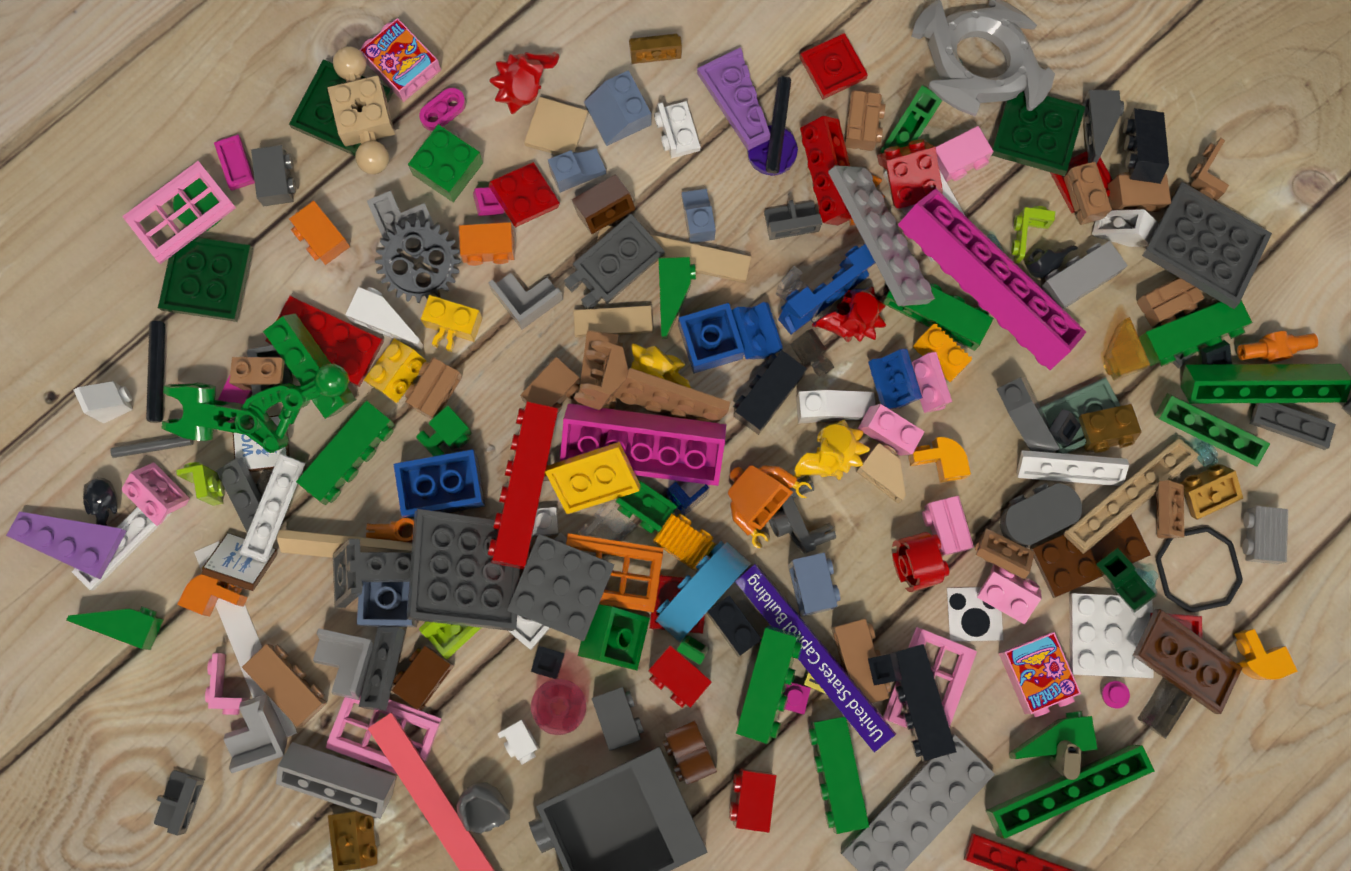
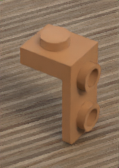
M1220 138L1215 144L1210 143L1202 154L1205 157L1203 163H1198L1190 174L1193 180L1189 186L1215 201L1229 187L1227 183L1207 172L1225 142L1223 138Z
M232 357L229 383L242 390H252L251 385H281L283 383L285 361L282 358Z

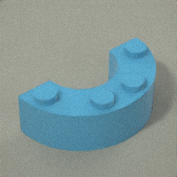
M720 541L710 552L713 556L709 558L706 555L698 563L696 568L699 571L695 576L691 578L687 575L677 586L681 590L671 602L667 599L658 608L657 612L660 615L656 621L678 642L690 632L716 601L750 566L751 563L728 542L724 544Z

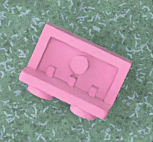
M928 353L911 362L921 391L922 399H920L924 413L945 409V405L952 402L937 353Z
M995 564L991 568V574L977 594V598L1024 625L1042 599L1041 589H1039L1037 583L1028 578L1023 580Z

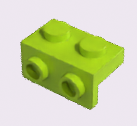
M200 462L187 463L183 469L176 470L178 477L194 483L197 499L212 506L223 504L222 496H225V488L221 480H219L217 472L203 464L201 465Z
M425 621L419 628V631L428 638L438 652L447 660L481 628Z

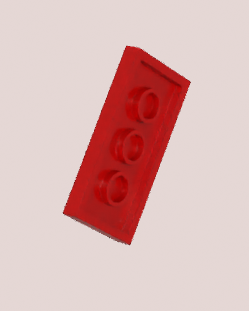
M289 296L277 320L282 316L296 313L330 363L342 366L348 373L349 382L360 387L384 341ZM266 338L265 341H266L268 344L272 345L271 342L269 341V339Z

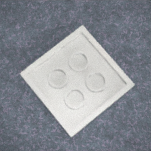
M1069 594L1070 669L1073 675L1154 678V671L1132 656L1150 620V613H1153L1152 600L1134 613L1119 595Z

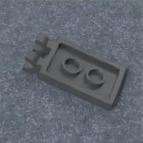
M630 214L573 263L576 271L564 280L565 286L572 293L583 282L591 291L581 299L582 305L586 309H593L601 299L608 304L656 263L658 258L663 257L665 251L635 217Z

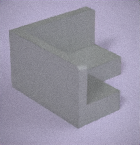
M391 191L367 200L383 238H389L386 233L387 229L392 232L396 231V222L401 227H404L406 218L411 225L414 224L415 218L418 217L420 224L424 225L426 219H429L430 227L434 226L425 203L401 213ZM411 237L406 241V246L409 248L416 246L420 243V240ZM398 248V249H397V252H402V251H404V250L401 249V248Z
M512 273L497 283L493 279L488 282L491 291L521 330L563 300L560 289L555 288L548 278H545L527 292Z
M318 628L316 634L319 642L313 661L318 664L339 668L332 688V694L360 700L373 649L372 641Z
M267 694L240 702L239 709L247 727L226 733L223 739L232 757L229 766L231 773L283 757L288 740Z

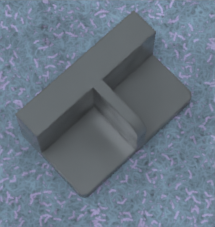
M789 200L787 206L764 211L769 240L819 232L822 225L820 214H816L814 202L794 205L793 200Z
M177 770L172 771L164 795H159L156 799L161 803L154 824L167 828V833L173 835L186 834L205 779Z

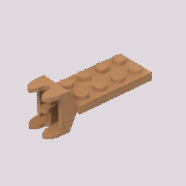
M593 341L591 347L596 351L587 350L586 357L589 360L601 365L600 370L592 369L590 373L592 378L597 379L596 385L581 384L579 390L583 393H575L574 396L577 402L600 410L612 397H616L625 404H637L653 413L661 412L670 415V417L718 423L728 413L731 403L632 368L628 369L623 347L604 341Z

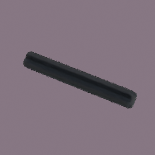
M780 76L778 78L766 172L777 174L780 170L792 81L790 77Z
M158 320L150 321L146 420L150 423H160L163 420L165 323Z

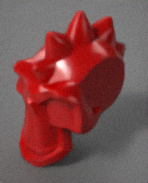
M525 52V54L518 55L510 54L507 62L497 61L496 66L500 74L489 80L491 84L499 88L495 101L506 103L511 114H515L523 106L531 104L537 98L538 90L541 89L539 82L543 69L554 68L558 63L559 54L556 52L548 54Z
M874 287L858 288L845 293L841 304H837L838 312H830L812 323V327H819L844 338L846 342H850L853 336L859 342L865 336L876 340L875 328L886 327V323L879 315L886 305L876 299Z

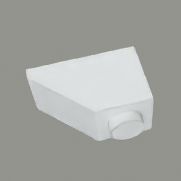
M1145 209L1112 210L1104 219L1095 221L1092 235L1128 247H1145L1156 230L1158 222Z
M114 381L74 389L84 414L103 424L133 410L129 402L132 400L130 392L125 386L122 387Z

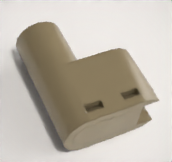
M1063 740L1057 746V754L1050 757L1049 764L1067 779L1074 780L1080 774L1081 750L1070 741Z

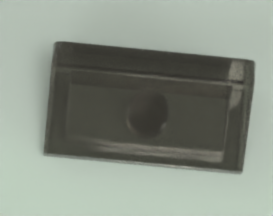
M1163 678L1138 716V720L1166 739L1192 697Z

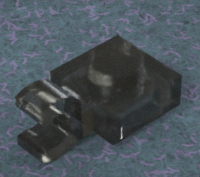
M813 329L807 330L790 344L802 364L805 366L811 363L819 377L834 369L832 362L822 355L827 349Z

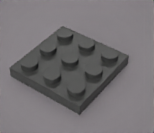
M538 534L507 611L584 641L615 564Z

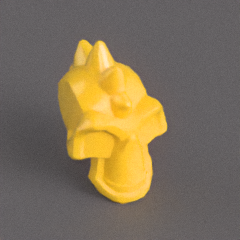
M634 343L631 345L634 356L632 369L691 388L689 381L678 373L685 366L681 359L674 355L664 354L657 346L644 348Z
M844 419L838 423L827 425L821 429L817 436V442H821L820 447H817L816 453H806L800 458L794 471L796 473L794 476H834L837 480H840L843 477V472L848 473L851 466H863L859 455L870 451L869 447L859 442L863 431L849 428Z

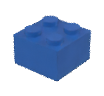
M729 303L679 317L678 327L693 374L743 359L745 351Z

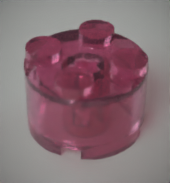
M553 679L544 683L536 690L531 701V713L536 724L543 731L552 735H564L575 731L584 722L588 711V702L583 690L577 684L565 679ZM560 699H563V705L567 706L566 711H561L560 715L556 714L557 709L553 708V703H558Z

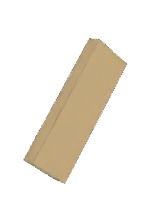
M651 306L573 310L575 338L586 337L587 331L618 335L653 333Z

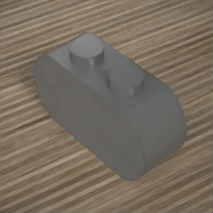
M1045 483L1032 490L1035 495L1026 499L1023 494L1009 501L1011 507L1004 510L1000 518V529L1003 536L1023 547H1027L1078 522L1082 513V503L1078 494L1071 487L1060 483L1049 487Z

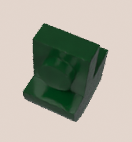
M1119 548L1096 564L1098 571L1108 585L1134 613L1156 597V594L1137 574L1134 565Z

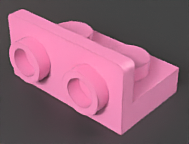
M154 462L131 472L122 487L123 493L156 526L162 524L167 514L186 506L190 500Z

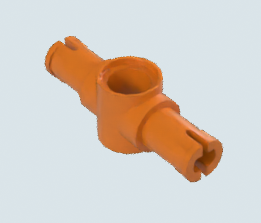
M1287 331L1274 332L1263 336V339H1260L1259 342L1238 346L1237 355L1240 360L1260 357L1268 359L1269 362H1278L1293 357V354L1298 351L1316 348L1318 346V338L1315 333L1294 336L1292 334L1287 335Z
M402 518L398 521H391L390 524L367 523L366 530L369 532H366V538L412 542L413 534L409 538H403L402 529L406 525H413L414 527V521L410 518Z

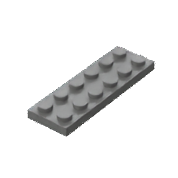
M834 166L828 173L897 305L907 306L930 303L935 299L931 292V286L924 279L919 269L918 261L909 251L905 237L900 234L894 216L889 213L884 204L883 195L876 189L871 173L865 167Z
M952 735L957 752L928 760L869 822V828L863 829L841 854L858 871H905L995 774L956 735Z

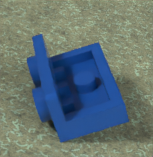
M899 349L883 358L868 361L878 398L883 406L888 409H896L922 399L907 349Z

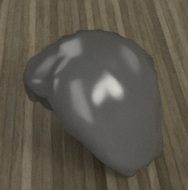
M487 782L476 783L466 788L456 804L458 817L466 831L480 834L491 831L492 828L499 827L505 821L510 820V810L502 794L496 787Z

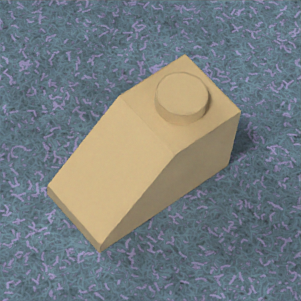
M878 443L863 462V466L857 470V473L899 504L906 497L901 461L896 456L897 452L886 444L882 446Z

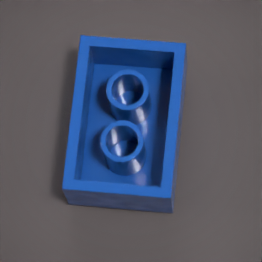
M474 450L393 464L401 517L414 519L417 509L451 513L485 507L478 457Z

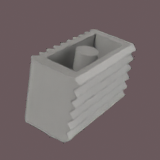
M1261 506L1249 508L1243 519L1244 527L1247 528V537L1244 539L1242 546L1243 553L1246 554V561L1269 564L1286 563L1288 509Z

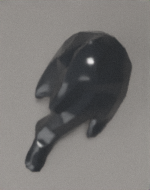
M1071 245L1065 249L1059 248L1056 252L1050 249L1044 251L1036 248L1025 260V265L1033 277H1046L1050 272L1062 265L1065 256L1069 252L1077 250L1078 247Z
M100 477L91 479L83 488V503L86 513L96 516L97 525L107 526L109 509L113 514H116L118 505L113 484L109 480Z

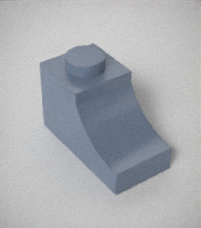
M596 148L579 153H574L570 150L548 159L549 169L559 193L606 174V169Z
M707 189L681 192L689 243L715 240L716 229Z

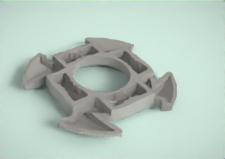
M936 0L924 9L915 22L911 37L917 39L927 37L930 39L928 46L941 80L930 81L928 86L941 100L957 110L972 116L977 115L980 103L1007 101L1016 98L1022 91L1025 93L1028 111H1032L1043 102L1052 88L1055 73L1049 67L1046 70L1039 67L1028 39L1020 29L1033 30L1037 24L1022 11L1002 0H989L988 6L990 8L961 11L947 17L945 16L941 0ZM970 37H979L994 43L1000 48L1006 58V72L994 78H985L970 72L959 60L957 44L963 39Z

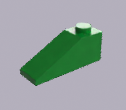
M923 84L880 152L885 153V149L894 146L906 147L909 146V142L918 140L943 100Z
M690 257L658 258L662 339H668L691 288V280H696L695 264H690Z
M141 606L140 610L121 609L68 615L66 621L137 648L151 650L164 619L156 617L157 611Z
M1082 711L1066 713V718L1057 719L1009 752V757L1011 759L1055 755L1057 754L1058 744L1063 740H1068L1075 744L1081 751L1097 750L1092 716H1083Z

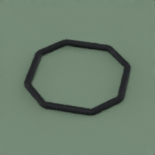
M1210 527L1184 531V536L1208 532L1228 545L1237 581L1226 600L1196 607H1190L1170 594L1161 561L1174 538H1167L1156 556V563L1165 596L1192 613L1227 606L1231 603L1243 581L1233 543Z

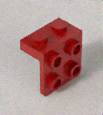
M923 139L909 142V146L902 148L898 146L890 147L884 150L885 153L877 155L879 165L887 170L893 205L896 208L901 209L914 205L935 189L943 194L936 147Z

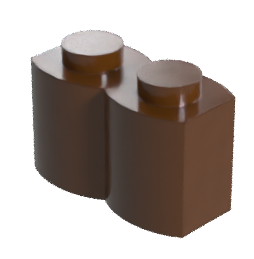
M695 721L665 734L667 739L662 742L668 756L674 755L678 765L673 768L679 782L685 780L686 785H689L717 772Z

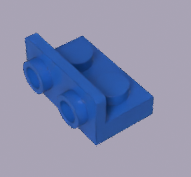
M762 302L754 307H736L731 310L745 351V359H765L783 350L768 302Z

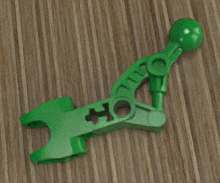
M331 363L325 364L318 369L314 380L303 386H296L291 383L274 386L246 399L244 404L215 400L216 386L199 382L168 384L164 386L163 393L179 400L183 406V415L181 419L174 418L162 421V429L182 438L198 441L212 440L214 429L244 434L262 446L267 452L274 453L288 445L287 429L290 424H294L301 408L306 407L310 400L320 395L332 398L342 395L348 387L349 376L342 366ZM282 402L283 407L278 416L280 422L277 426L269 417L267 410L273 405ZM249 416L253 417L255 425L250 422Z

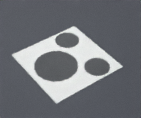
M982 587L947 588L951 641L1003 640L1002 611L977 598V594Z

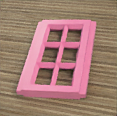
M197 161L122 217L153 257L161 264L236 209V207L201 163ZM198 178H201L208 188L190 200L183 189ZM212 192L219 203L202 215L194 204ZM179 194L186 202V205L171 216H168L161 206ZM190 208L198 219L180 231L172 220ZM157 210L164 221L147 233L139 222ZM168 224L176 235L158 247L151 236Z
M916 627L908 648L921 644L925 646L926 642L940 647L934 667H931L934 679L937 675L950 681L942 702L950 728L977 651ZM945 650L959 655L952 675L938 670ZM896 681L883 718L907 728L904 716L900 715L904 702L900 703L895 687L899 686V683Z
M344 698L325 748L397 774L383 752L367 747L371 737L368 728L376 723L380 712L386 715L393 712L395 717L401 720L400 725L403 729L406 722L427 729L422 744L411 740L415 748L420 749L419 754L426 763L442 718L389 699L386 711L374 710L370 723L366 724L349 717L353 704H359L360 700ZM346 722L367 730L362 744L341 737Z

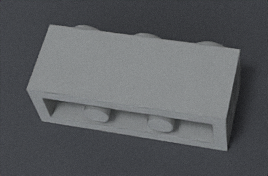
M1111 241L1102 246L1100 243L1095 244L1086 251L1088 255L1082 259L1076 256L1065 264L1067 268L1059 272L1056 269L1045 277L1046 282L1041 286V289L1062 309H1065L1120 274L1128 265Z

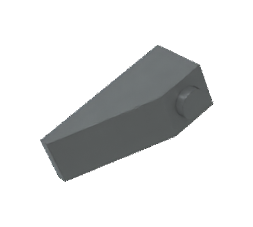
M1089 90L1082 106H1086L1083 117L1088 163L1096 162L1097 164L1119 117L1124 113V101L1120 100L1119 90Z
M1020 377L997 388L1007 412L1030 451L1052 453L1061 449L1057 440L1049 432L1050 426L1027 378Z

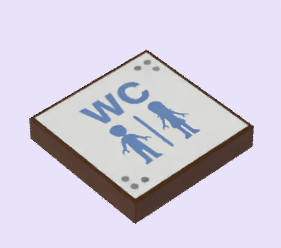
M279 415L269 416L278 426L280 422ZM250 418V422L255 425L254 419ZM233 433L234 459L243 458L249 472L273 470L280 453L290 457L289 442L286 447L274 453H269L247 435Z
M227 532L202 567V575L254 591L276 558L277 549L272 547L265 563L239 554L245 538Z

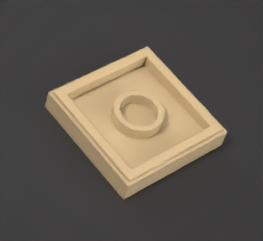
M540 97L524 142L525 146L555 155H560L570 150L576 153L588 117V111Z

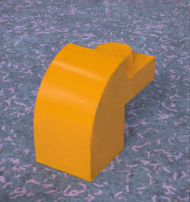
M936 437L932 441L933 449H931L930 445L919 446L915 448L913 454L908 456L910 466L936 462L940 483L966 479L971 475L966 452L960 444L950 438Z
M1255 629L1243 630L1235 634L1237 639L1236 646L1239 652L1246 658L1237 664L1243 667L1241 671L1247 676L1256 680H1276L1298 672L1286 646L1274 647L1265 651Z

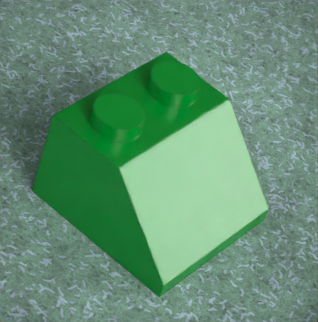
M599 604L585 640H581L578 656L638 671L650 618Z

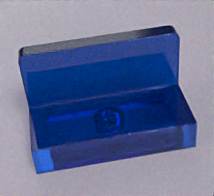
M675 482L667 489V497L685 516L708 496L710 487L705 484L692 497H689Z

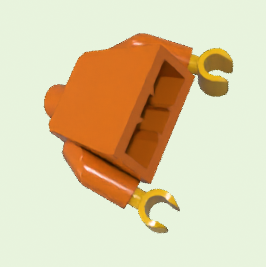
M751 465L745 471L741 467H736L729 475L730 479L734 482L728 490V495L732 500L730 503L732 519L747 536L751 535L753 537L752 544L756 548H762V545L757 541V536H763L767 542L770 541V536L764 531L758 532L756 528L761 530L792 495L793 491L791 488L796 489L799 497L807 498L799 493V488L802 485H806L812 490V487L809 483L796 481L797 477L779 466L763 465L758 469Z

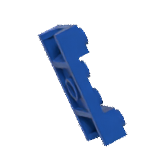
M866 244L860 248L856 245L845 254L846 258L839 264L841 269L832 277L833 281L828 285L822 283L813 292L808 286L801 292L797 289L785 299L787 302L781 307L782 312L778 320L790 335L844 296L847 291L852 290L869 277L867 269L874 265L875 261Z

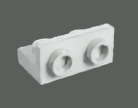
M687 101L664 107L663 102L658 103L654 118L657 128L662 127L664 136H661L664 151L669 150L671 159L700 151V144Z

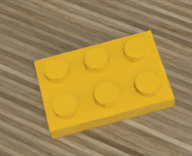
M620 442L547 465L545 470L566 514L639 492L641 487Z

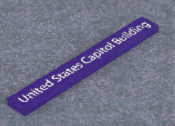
M754 564L735 581L772 627L801 635L799 642L803 643V647L798 660L874 753L896 735L891 726L757 564Z

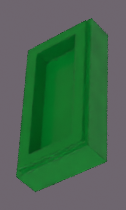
M686 635L677 651L701 665L709 651V647L690 635Z

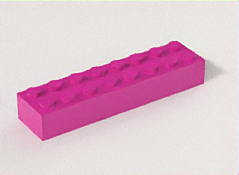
M937 189L916 203L898 224L903 233L921 247L924 254L932 257L940 265L944 273L951 275L964 292L974 297L983 310L988 311L997 319L998 324L1002 328L1008 330L1022 347L1027 348L1035 356L1039 364L1046 366L1049 370L1068 355L1086 334V331Z

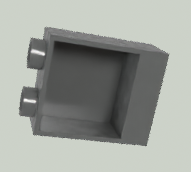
M660 746L536 806L540 817L529 822L532 835L541 853L555 848L563 866V869L560 871H671L708 853Z

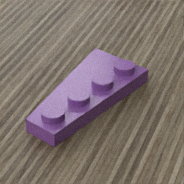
M741 47L697 68L698 76L747 150L770 140V132L762 108L759 106L757 93L752 85L748 67L745 65Z
M19 511L6 536L101 580L127 531L121 528Z

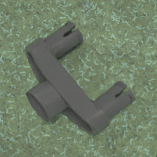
M806 475L796 481L809 483L811 478L809 475ZM813 482L810 483L812 490L808 486L802 485L799 488V493L803 495L814 491ZM791 488L793 493L779 508V512H776L769 520L770 526L777 537L789 533L796 546L804 554L815 550L818 545L836 539L835 531L825 534L833 529L830 523L810 532L806 529L794 502V498L798 497L794 488Z

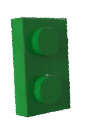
M638 479L641 485L640 491L618 497L615 501L619 505L617 510L629 519L632 515L641 520L639 526L652 534L654 530L660 532L677 506Z

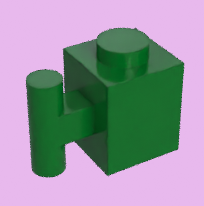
M446 406L428 422L435 433L429 437L423 430L416 438L434 457L445 455L439 448L443 442L452 451L456 447L458 449L462 448L470 440L469 436L472 432L449 406Z

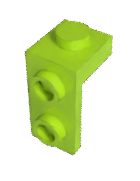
M1043 206L1024 207L1021 213L1015 216L1013 229L1017 231V236L1011 246V255H1015L1014 263L1020 264L1025 257L1028 227L1048 229L1055 221V211L1048 210Z

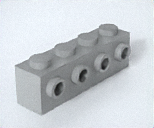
M292 742L278 764L276 784L381 819L393 795L396 776Z

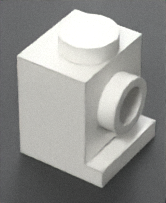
M520 720L498 733L499 738L506 737L507 742L504 743V746L510 757L516 756L521 765L536 757L534 751L538 750L539 747L524 720Z

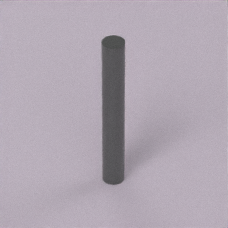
M179 436L113 447L110 449L112 458L189 446L193 445V440Z

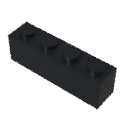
M924 644L892 652L897 654L902 680L898 681L899 686L895 687L899 702H904L907 713H904L903 716L907 729H912L915 740L911 741L915 756H921L922 761H927L956 753L957 751Z

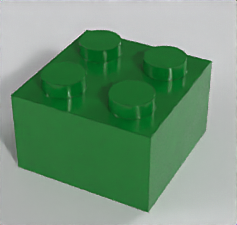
M438 124L410 160L408 166L414 177L454 203L482 166L483 160L478 150Z

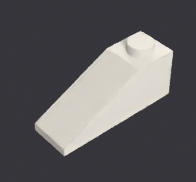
M358 287L346 312L347 318L355 324L389 338H395L404 344L422 351L423 344L382 297V293L371 287H368L367 290Z
M840 390L801 391L796 397L798 424L841 421L842 419L861 420L864 418L869 407L875 405L874 392Z

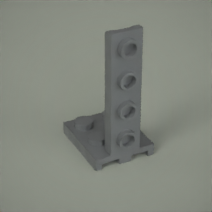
M348 539L333 554L334 608H346L362 594L363 582H410L412 553L361 552L360 539Z

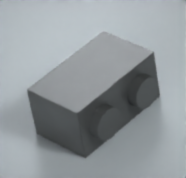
M282 145L251 149L256 197L262 206L294 202L293 193H296V183L290 174V169L294 168L291 154H287Z
M621 687L591 698L609 751L641 740L639 734L644 733L640 718H634L630 708L634 707L635 704L630 691L625 692L624 688Z

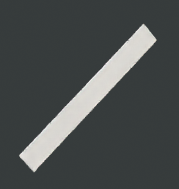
M219 541L194 552L201 571L204 564L219 545ZM218 598L215 606L253 698L264 695L266 693L242 668L262 648L246 606H238ZM269 697L286 736L290 737L296 734L297 731L293 722Z

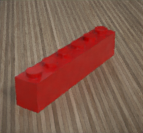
M527 401L524 409L519 408L516 424H520V430L518 435L513 434L510 450H515L513 461H507L505 476H509L508 486H502L499 502L504 503L502 513H496L493 526L494 529H498L496 540H490L487 554L492 556L491 563L518 569L525 568L558 408Z

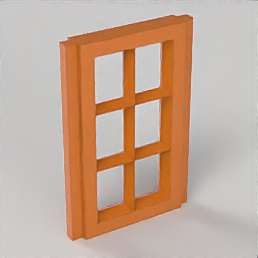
M567 534L566 545L581 551L594 552L596 557L602 559V554L624 557L622 572L612 570L610 575L621 577L619 592L604 590L599 604L654 612L664 548ZM630 558L652 561L650 575L628 573ZM627 578L649 581L647 595L625 593Z

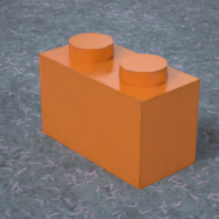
M314 200L289 218L294 225L290 230L300 242L305 239L309 244L306 250L315 261L320 258L327 265L350 247L345 238Z
M511 222L459 225L460 256L463 263L477 266L489 261H493L495 264H506L509 260H515L514 234Z

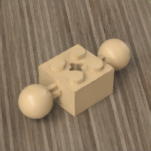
M343 47L336 52L333 66L336 73L341 78L346 79V83L328 87L338 134L344 146L361 143L356 151L358 167L367 174H378L388 166L389 153L386 147L377 142L376 139L395 135L384 87L379 76L361 79L367 66L364 54L355 47Z

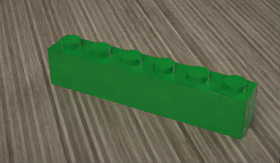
M1342 364L1185 365L1180 387L1190 404L1347 402L1351 390V376Z
M1132 744L1081 767L1079 776L1074 780L1067 779L1064 776L1058 777L985 811L997 837L1006 839L1146 776L1155 770L1143 745Z

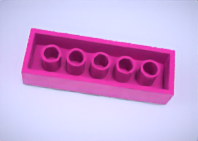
M568 404L563 418L560 461L620 442L635 475L719 486L727 424L606 408L597 410L588 406Z

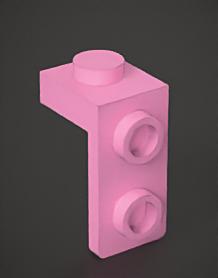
M213 653L212 659H209L207 666L208 675H211L210 686L206 688L205 701L208 703V709H223L222 714L239 715L240 702L249 700V698H222L226 655Z

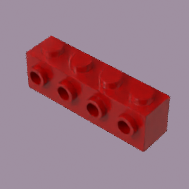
M821 116L800 128L802 144L805 148L808 160L807 165L811 172L813 190L817 198L822 223L839 226L851 220L852 217L828 171L834 166H850L839 119Z

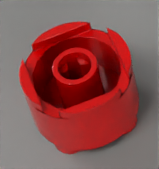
M922 532L893 542L892 547L897 546V552L892 553L894 567L900 582L906 581L909 587L905 588L908 592L941 584L944 581V577L949 576V567L947 562L942 559L940 552L941 541L937 534L931 535L928 532Z

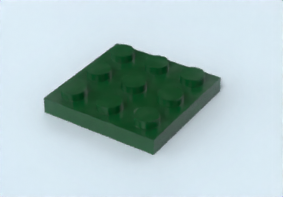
M323 59L289 125L294 130L356 156V151L361 143L344 146L338 134L328 87L344 84L346 79L341 78L336 73L333 63ZM383 85L388 103L393 91L391 88Z
M1022 91L1016 98L1006 102L992 148L994 152L991 156L1065 176L1086 106L1046 96L1043 102L1035 109L1028 111L1025 93Z
M195 238L168 259L158 309L173 313L238 322L253 247L240 243Z

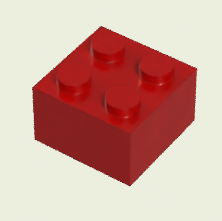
M669 646L648 670L652 675L649 680L660 690L666 687L673 694L670 696V699L681 708L685 705L691 708L712 683L711 680L672 646Z
M741 768L739 774H734L732 790L737 792L736 802L730 803L729 819L733 821L735 828L770 833L777 775Z

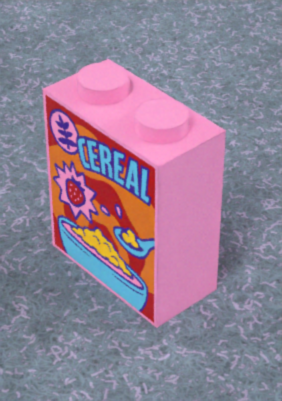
M398 18L393 22L387 23L378 35L365 41L360 49L366 58L367 65L403 102L441 71L436 57Z
M1055 632L1045 634L999 653L1024 714H1034V717L1044 715L1050 712V706L1057 703L1059 707L1066 706L1075 702L1073 697L1081 694Z

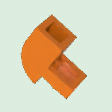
M200 574L187 584L177 605L210 617L218 598L244 607L248 597L240 594L242 589L237 586Z

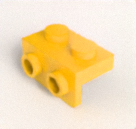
M394 338L364 378V381L385 394L395 403H398L419 375V371L426 360L414 349Z

